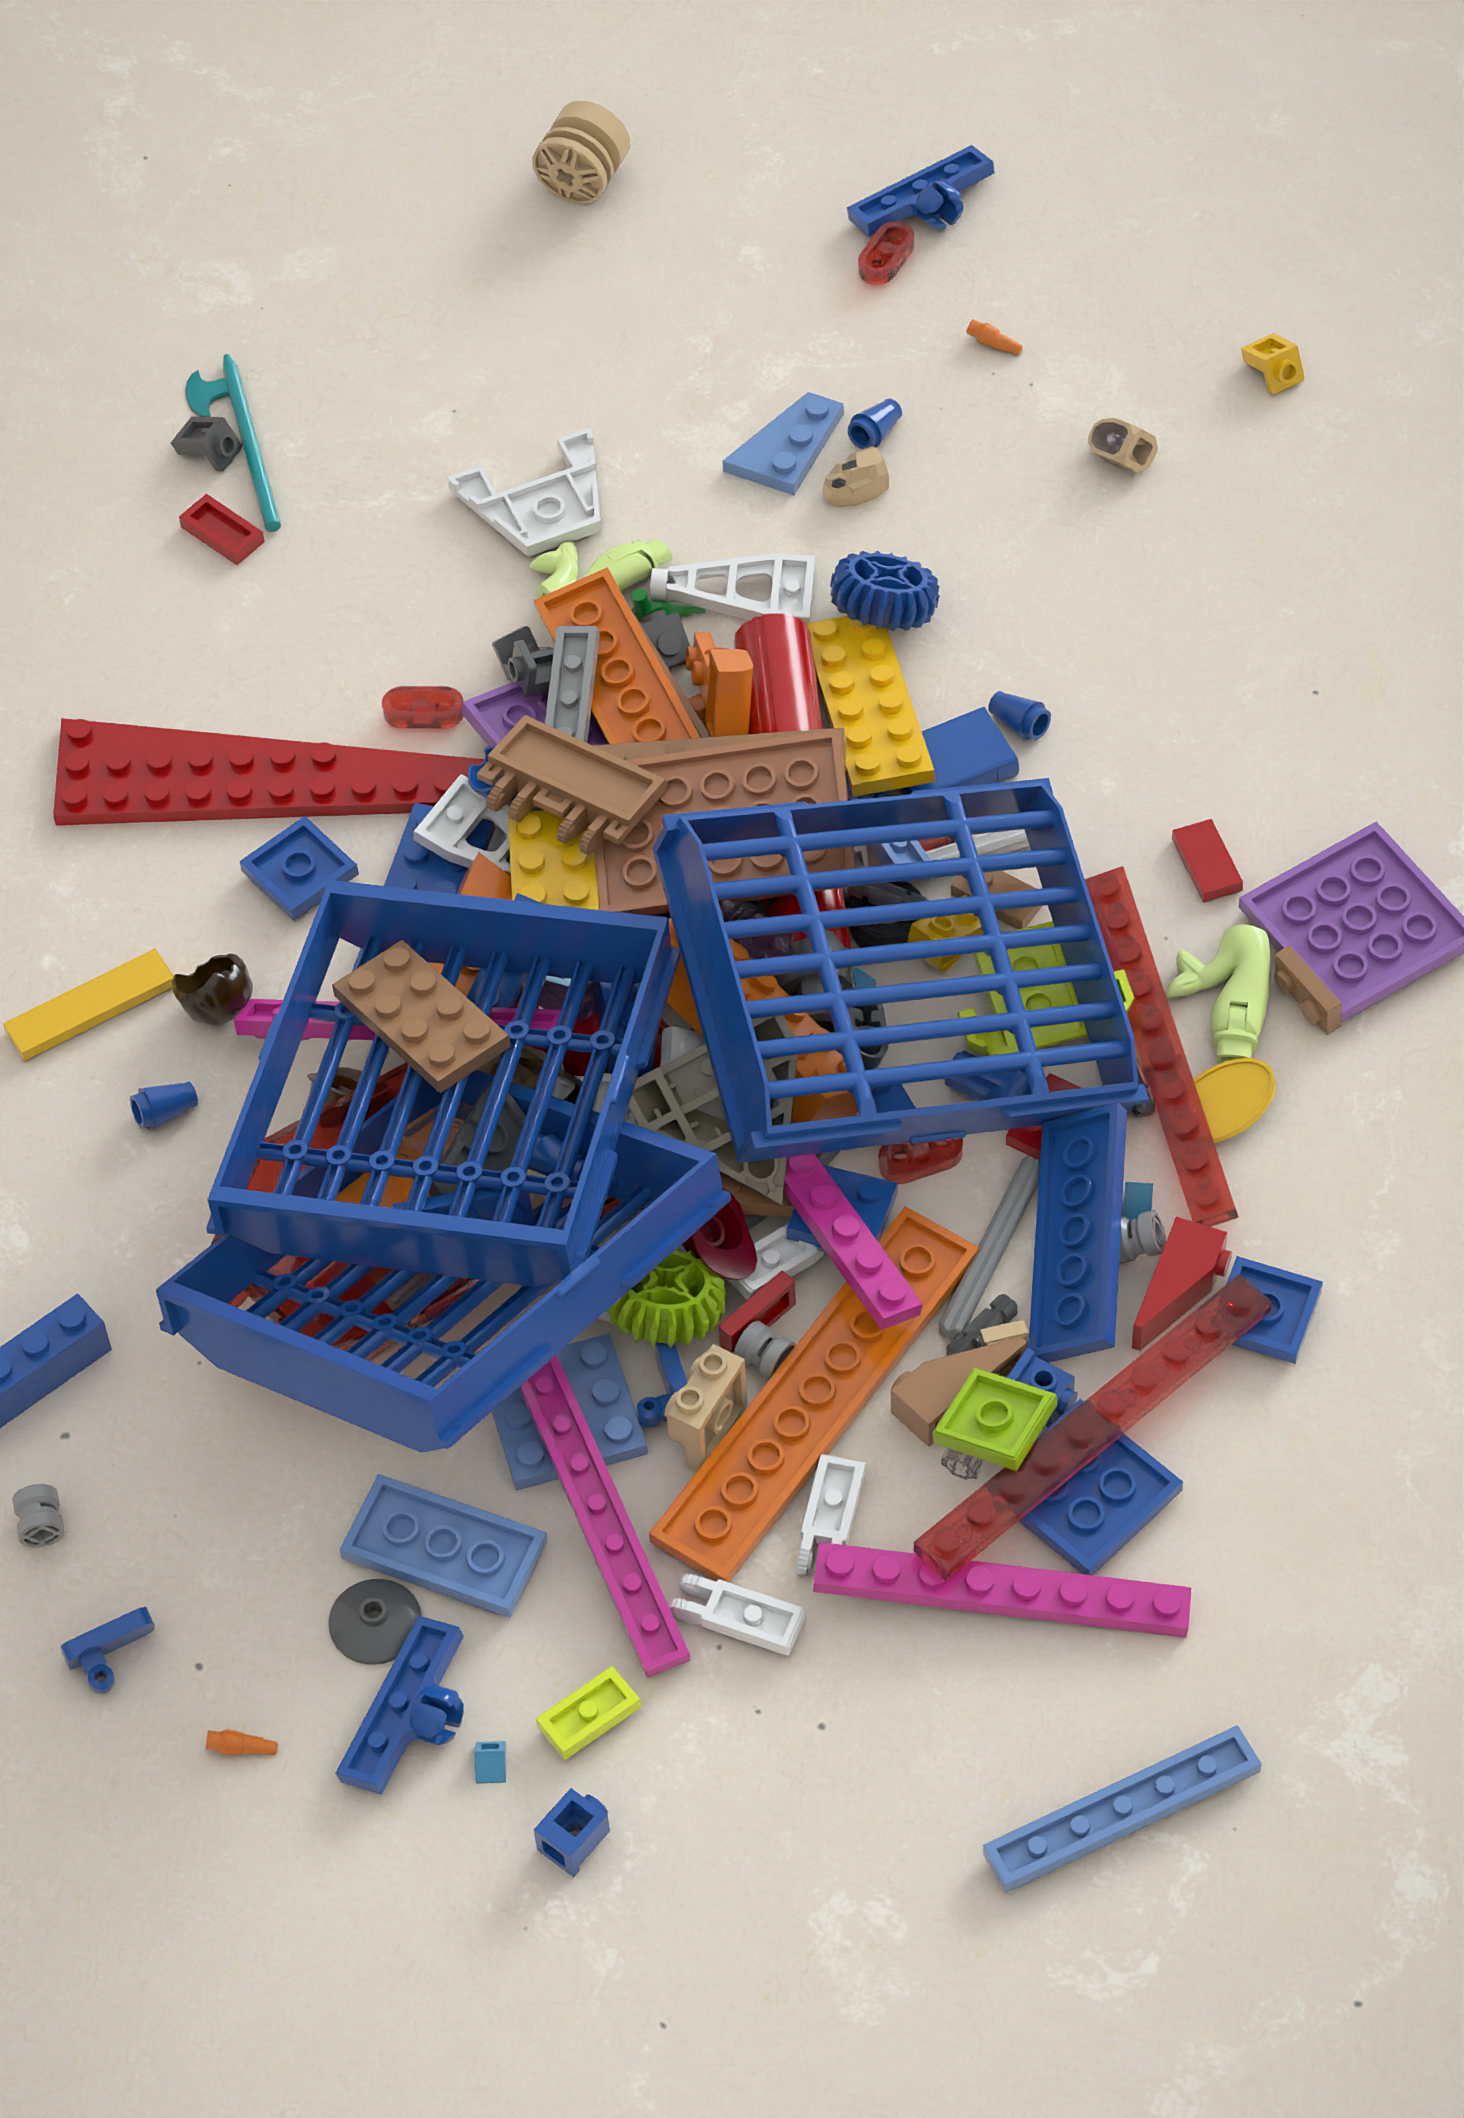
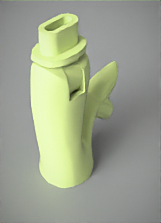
M658 538L648 543L640 540L632 541V544H622L607 550L594 561L584 577L608 567L620 591H623L627 587L647 579L652 573V568H659V565L672 560V553L669 547ZM563 542L556 551L538 556L529 565L530 569L534 571L552 574L538 585V598L577 581L579 567L574 542Z
M1235 925L1224 932L1214 959L1206 965H1203L1186 950H1179L1176 964L1180 975L1173 979L1166 991V998L1184 997L1194 994L1201 989L1216 987L1230 978L1217 997L1211 1013L1212 1045L1217 1049L1216 1060L1219 1063L1239 1058H1251L1252 1052L1258 1048V1037L1261 1033L1269 997L1271 966L1268 935L1264 930L1254 926Z

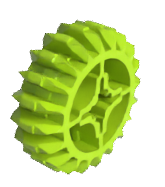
M677 1248L607 1309L606 1312L610 1316V1323L619 1326L620 1334L632 1333L635 1342L643 1339L649 1340L652 1347L658 1342L666 1343L670 1349L674 1342H681L689 1346L692 1338L704 1340L707 1332L715 1331L716 1325L721 1320L722 1314L725 1311L726 1288L724 1287V1280L718 1274L712 1272L702 1262L701 1258L697 1259L692 1250L684 1253L680 1252L679 1248Z

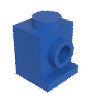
M1028 1347L1007 1377L1056 1394L1058 1405L1046 1422L1045 1426L1050 1427L1057 1421L1059 1416L1070 1409L1077 1400L1078 1393L1074 1391L1075 1376L1036 1357L1035 1351Z
M570 1788L533 1829L537 1851L572 1877H575L580 1871L579 1866L610 1832L607 1809L595 1797L589 1794L583 1797ZM576 1830L581 1831L576 1837L570 1834Z

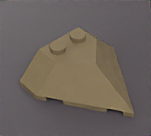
M784 1015L751 1019L757 1041L795 1037ZM706 1044L637 1078L629 1108L639 1127L716 1153L719 1171L782 1205L787 1157L738 1163ZM798 1055L762 1059L768 1082L795 1079ZM793 1097L770 1100L772 1126L791 1123Z

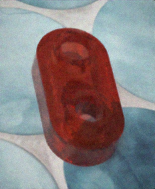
M892 221L879 227L858 257V273L863 281L873 285L888 283L895 277L914 250V231L908 224Z
M399 686L389 690L382 698L384 719L389 725L396 728L446 729L457 725L464 717L461 714L463 697L459 691L452 687Z
M963 1138L942 1140L947 1142L945 1145L936 1144L935 1142L938 1141L918 1144L904 1142L890 1144L886 1147L882 1145L878 1153L879 1172L886 1180L897 1182L898 1184H906L955 1167L962 1159ZM898 1154L906 1155L902 1159L895 1158L894 1156Z

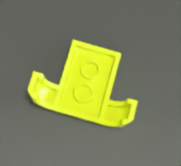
M1053 921L1014 931L1054 927ZM1060 944L1007 950L1013 971L1066 966ZM984 952L973 953L980 975L995 973L990 956ZM1123 969L1115 971L1114 974L1127 1013L1133 1004L1134 996ZM1072 983L1019 988L1025 1010L1078 1004ZM996 991L986 992L993 1014L1007 1013L1002 995ZM974 1008L958 1012V1018L977 1016ZM1084 1021L1031 1028L1037 1049L1088 1036ZM1008 1030L964 1035L968 1049L981 1056L1019 1052L1014 1034Z

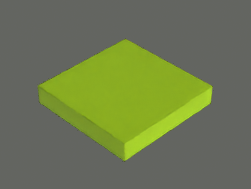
M974 1367L932 1433L934 1444L1017 1471L1058 1405L1057 1396L1055 1393Z

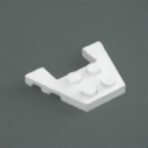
M590 427L557 439L558 450L565 460L568 469L500 493H495L480 465L449 476V489L527 557L558 547L563 542L575 541L601 532L593 435Z

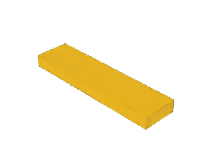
M150 950L4 1022L5 1032L22 1059L26 1061L173 988V974L157 950Z

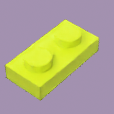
M611 1666L538 1716L536 1724L560 1756L566 1760L641 1708V1701L617 1670Z

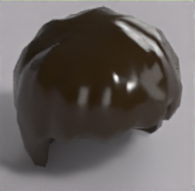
M235 954L213 956L206 963L198 965L194 973L190 975L175 974L172 980L173 994L190 1018L199 1023L212 1026H220L236 1018L248 1003L253 992V983L244 961Z

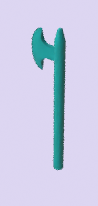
M225 354L223 356L222 369L224 378L204 381L200 377L199 370L195 371L190 375L186 383V400L196 414L202 417H211L209 411L210 404L218 398L230 396L265 529L268 532H275L280 529L281 524L238 366L229 354Z

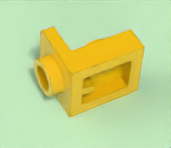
M1272 333L1241 348L1244 363L1264 373L1268 392L1277 394L1304 381L1305 377L1298 345Z

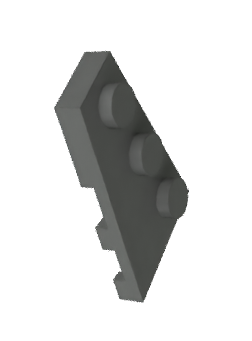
M493 1079L488 1082L439 1164L459 1166L466 1162ZM509 1092L483 1166L484 1170L503 1172L510 1167L526 1116ZM433 1181L429 1193L431 1196L456 1192L458 1184Z

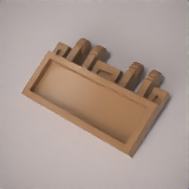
M524 715L487 755L488 762L477 773L479 780L491 786L495 784L486 800L487 808L495 812L502 809L519 792L509 806L508 815L510 819L521 822L535 806L562 819L566 816L556 833L557 841L563 844H570L587 825H590L582 835L578 847L579 851L587 855H592L605 839L619 845L666 792V780L527 715Z

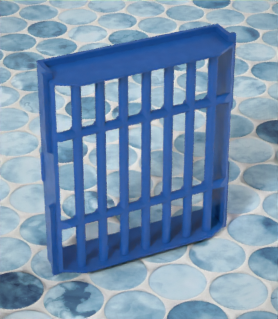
M1049 778L913 791L911 795L807 804L804 801L663 815L661 819L663 829L652 849L738 1163L904 1142L918 1144L964 1138L968 1134L1041 1126L1042 1122L1114 1103H1119L1127 1110V1115H1129L1134 1106L1148 1102L1149 1098L1145 1085H1138L1134 1035L1062 806L1053 796ZM1025 830L1030 851L978 856L972 835ZM950 837L956 841L960 858L808 873L803 856L804 851ZM780 854L786 858L791 874L713 883L707 861ZM1036 867L1042 889L989 893L984 873ZM961 875L967 879L972 896L820 912L814 890ZM792 893L797 897L802 913L724 922L718 900ZM1048 905L1054 927L1001 933L995 911ZM973 914L979 918L983 935L831 951L825 929ZM803 932L808 936L813 952L735 961L729 939ZM1060 944L1066 966L1013 971L1007 952L1008 949ZM984 952L991 957L995 973L842 990L836 968ZM814 971L820 976L824 993L746 1001L740 979ZM1072 983L1078 1002L1077 1005L1034 1010L1024 1009L1019 988ZM996 991L1002 995L1007 1013L853 1030L847 1008ZM825 1011L831 1015L835 1029L834 1033L757 1041L751 1019ZM1084 1021L1090 1044L1037 1050L1031 1032L1032 1027ZM1008 1030L1014 1034L1019 1052L865 1070L859 1048ZM836 1050L842 1054L847 1071L846 1073L768 1082L762 1059ZM1096 1061L1103 1086L1049 1092L1042 1067ZM1020 1070L1026 1074L1032 1094L877 1113L870 1088ZM848 1091L854 1095L859 1113L857 1116L772 1126L770 1100Z
M329 880L280 1010L273 1017L259 1054V1065L207 1200L211 1216L206 1226L207 1234L225 1236L227 1233L266 1252L522 1286L536 1287L565 1279L588 1258L618 1161L617 1153L614 1151L639 1070L647 1067L681 957L680 949L672 948L668 918ZM339 938L363 949L356 969L401 940L408 944L425 961L444 964L441 975L453 986H456L462 966L486 969L475 1005L488 1017L504 971L529 974L514 1020L507 1025L497 1024L509 1035L511 1047L502 1052L466 1162L461 1165L439 1164L469 1075L444 1091L422 1157L415 1161L396 1159L423 1077L410 1065L408 1066L379 1151L372 1155L352 1153L390 1048L376 1034L336 1145L329 1150L309 1148L353 1025L366 1026L341 1002L337 1005L315 1003ZM546 976L571 979L556 1026L550 1030L530 1028ZM589 981L614 982L599 1031L593 1035L572 1033ZM641 982L624 1038H615L631 986ZM309 1018L335 1023L293 1140L285 1145L263 1142ZM523 1046L548 1048L510 1167L503 1172L484 1170L483 1166ZM566 1050L592 1053L554 1173L547 1177L526 1175ZM609 1056H618L579 1181L570 1180ZM257 1158L284 1163L273 1193L246 1190ZM302 1165L327 1168L317 1198L292 1196ZM345 1171L370 1173L360 1204L335 1201ZM389 1176L414 1179L404 1210L379 1207ZM433 1181L458 1184L448 1215L422 1212ZM476 1187L502 1190L492 1221L466 1218ZM520 1192L546 1195L537 1226L511 1223ZM564 1198L573 1199L564 1229H555Z
M479 1070L469 1074L453 1123L460 1126L463 1125L488 1082L494 1079V1075ZM424 1078L400 1144L437 1115L444 1091L439 1093ZM511 1082L508 1092L526 1116L535 1090ZM398 1096L362 1124L352 1153L372 1155L379 1151ZM552 1096L540 1134H554L564 1141L575 1104ZM593 1110L579 1151V1155L585 1159L600 1115L599 1112ZM624 1121L614 1151L617 1153L618 1161L607 1196L618 1199L621 1202L599 1220L588 1258L477 1355L474 1354L475 1351L555 1282L536 1287L522 1286L460 1341L446 1343L439 1339L504 1283L479 1280L427 1326L411 1329L405 1325L455 1284L460 1277L436 1275L391 1314L378 1316L371 1312L418 1272L393 1269L358 1300L343 1302L338 1300V1298L372 1271L375 1266L350 1264L324 1287L310 1289L305 1287V1285L334 1261L309 1258L291 1274L277 1276L267 1271L286 1255L266 1252L226 1233L225 1236L220 1237L156 1289L163 1316L159 1326L161 1331L173 1336L178 1333L213 1365L226 1372L420 1453L443 1448L449 1449L716 1215L720 1209L731 1201L730 1192L723 1190L716 1153ZM307 1166L299 1173L292 1196L317 1198L327 1168ZM345 1171L338 1194L364 1173ZM544 1202L532 1211L533 1217L542 1210ZM572 1202L560 1212L555 1229H564ZM641 1208L644 1209L632 1221H630L625 1227H623L617 1234H615L610 1240H608L603 1246L598 1247L600 1243H602L608 1236H610L615 1230H617L637 1211H639ZM252 1283L261 1289L269 1291L246 1311L227 1304ZM288 1299L301 1304L300 1307L279 1324L265 1319ZM320 1313L335 1318L312 1338L298 1332ZM354 1326L368 1331L366 1335L347 1351L331 1346ZM387 1340L403 1345L381 1365L365 1360ZM422 1353L438 1359L415 1379L400 1374ZM457 1367L461 1368L439 1388H434Z

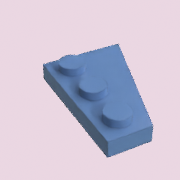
M807 392L722 461L723 472L795 495L844 415V403Z

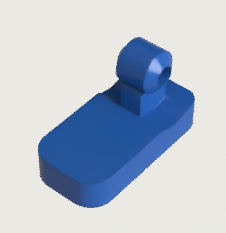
M658 1342L654 1345L658 1369L667 1394L657 1396V1398L645 1397L637 1404V1415L640 1424L644 1427L652 1428L658 1426L661 1421L666 1422L667 1417H665L664 1413L669 1399L688 1383L675 1343L671 1349L666 1343Z
M141 1607L63 1643L60 1646L61 1653L69 1670L81 1666L85 1675L88 1676L91 1690L98 1694H104L109 1692L114 1686V1674L111 1668L107 1666L104 1655L150 1634L155 1629V1624L147 1607ZM101 1676L106 1678V1680L103 1682H98L96 1680L98 1677Z

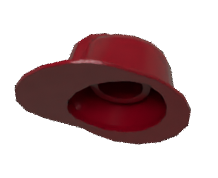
M730 1192L731 1201L689 1237L682 1246L687 1252L692 1250L696 1258H701L702 1262L712 1272L725 1279L738 1281L748 1278L755 1271L758 1259L740 1203Z

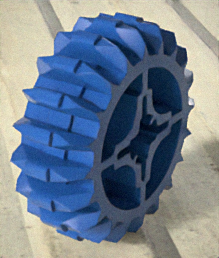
M878 550L875 553L861 551L859 555L852 553L848 554L847 558L840 559L830 582L831 603L837 606L839 612L848 614L850 620L862 621L863 626L870 624L876 626L877 629L884 627L889 628L891 631H894L896 628L907 631L911 627L920 628L924 623L930 622L940 597L938 594L940 588L938 586V578L932 575L930 569L922 568L919 562L907 560L906 556L897 557L893 553L881 554Z

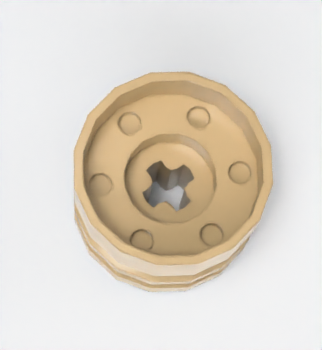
M573 101L563 107L549 132L546 133L542 142L536 148L532 157L533 170L539 181L551 193L561 199L576 204H590L600 198L613 174L626 157L630 149V136L624 124L612 112L601 105L588 101Z

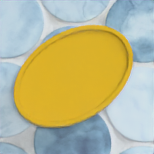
M1239 1058L1217 1064L1199 1074L1180 1092L1173 1104L1170 1120L1177 1137L1190 1144L1208 1145L1225 1141L1248 1129L1262 1117L1274 1099L1277 1083L1273 1070L1261 1060Z

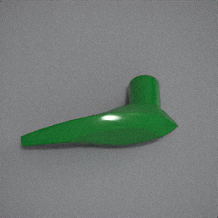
M641 588L635 589L631 593L634 605L632 612L637 619H642L651 613L665 610L666 616L676 612L679 613V616L706 613L704 608L681 602L649 600L646 591Z

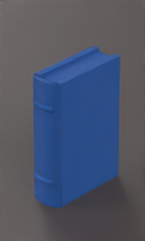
M981 707L922 731L934 767L935 782L900 788L904 795H911L913 791L1000 783L1018 775V758L986 708Z

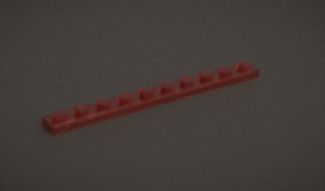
M1124 866L1085 879L1113 971L1124 969L1134 996L1133 1004L1128 1010L1127 1016L1192 1221L1212 1227L1239 1218Z
M1240 1274L1237 1275L1034 1442L1017 1471L1004 1467L915 1540L913 1551L947 1581L1270 1313L1272 1301Z

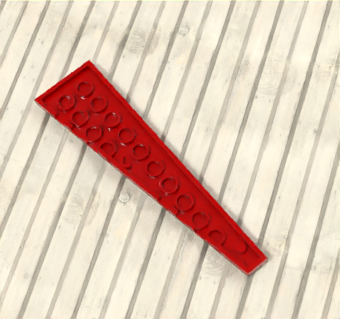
M61 718L53 817L55 825L59 826L411 813L414 803L435 806L460 774L468 777L469 766L471 764L480 765L484 759L333 745L326 742L312 743Z

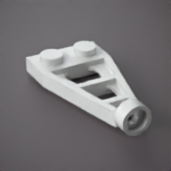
M772 553L669 566V569L652 568L650 600H674L746 620H751L753 617H759L768 613H784L798 617L803 623H810L815 556ZM763 575L768 576L772 580L771 597L767 601L759 602L743 598L736 591L737 583L746 577ZM725 577L728 579L727 592L724 595H715L696 589L697 581L705 578Z
M460 774L414 830L413 840L447 861L467 868L470 867L476 855L480 852L511 876V866L506 861L510 856L508 810L510 807L505 805L497 812L487 808V799L477 794L470 787L468 777ZM482 819L493 821L506 834L507 839L497 851H485L469 845L466 841V838Z

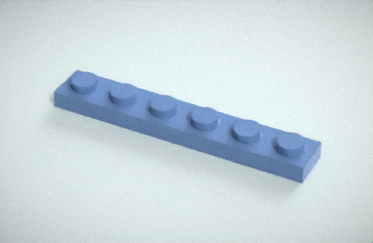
M1237 1725L984 1844L983 1854L1003 1890L1007 1893L1260 1773L1261 1762Z

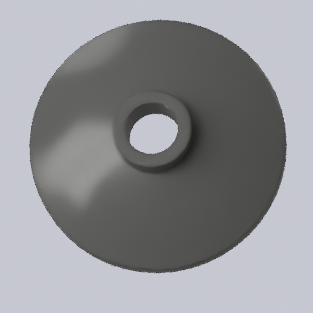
M386 1579L364 1580L347 1588L334 1602L329 1615L330 1635L337 1649L344 1656L355 1662L370 1665L387 1663L396 1659L418 1615L422 1616L421 1609L415 1596L403 1585ZM370 1611H382L376 1618L366 1616Z

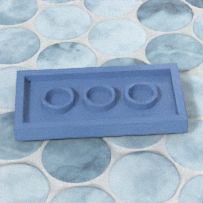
M378 1474L339 1550L341 1559L511 1618L548 1540L547 1534L544 1531Z

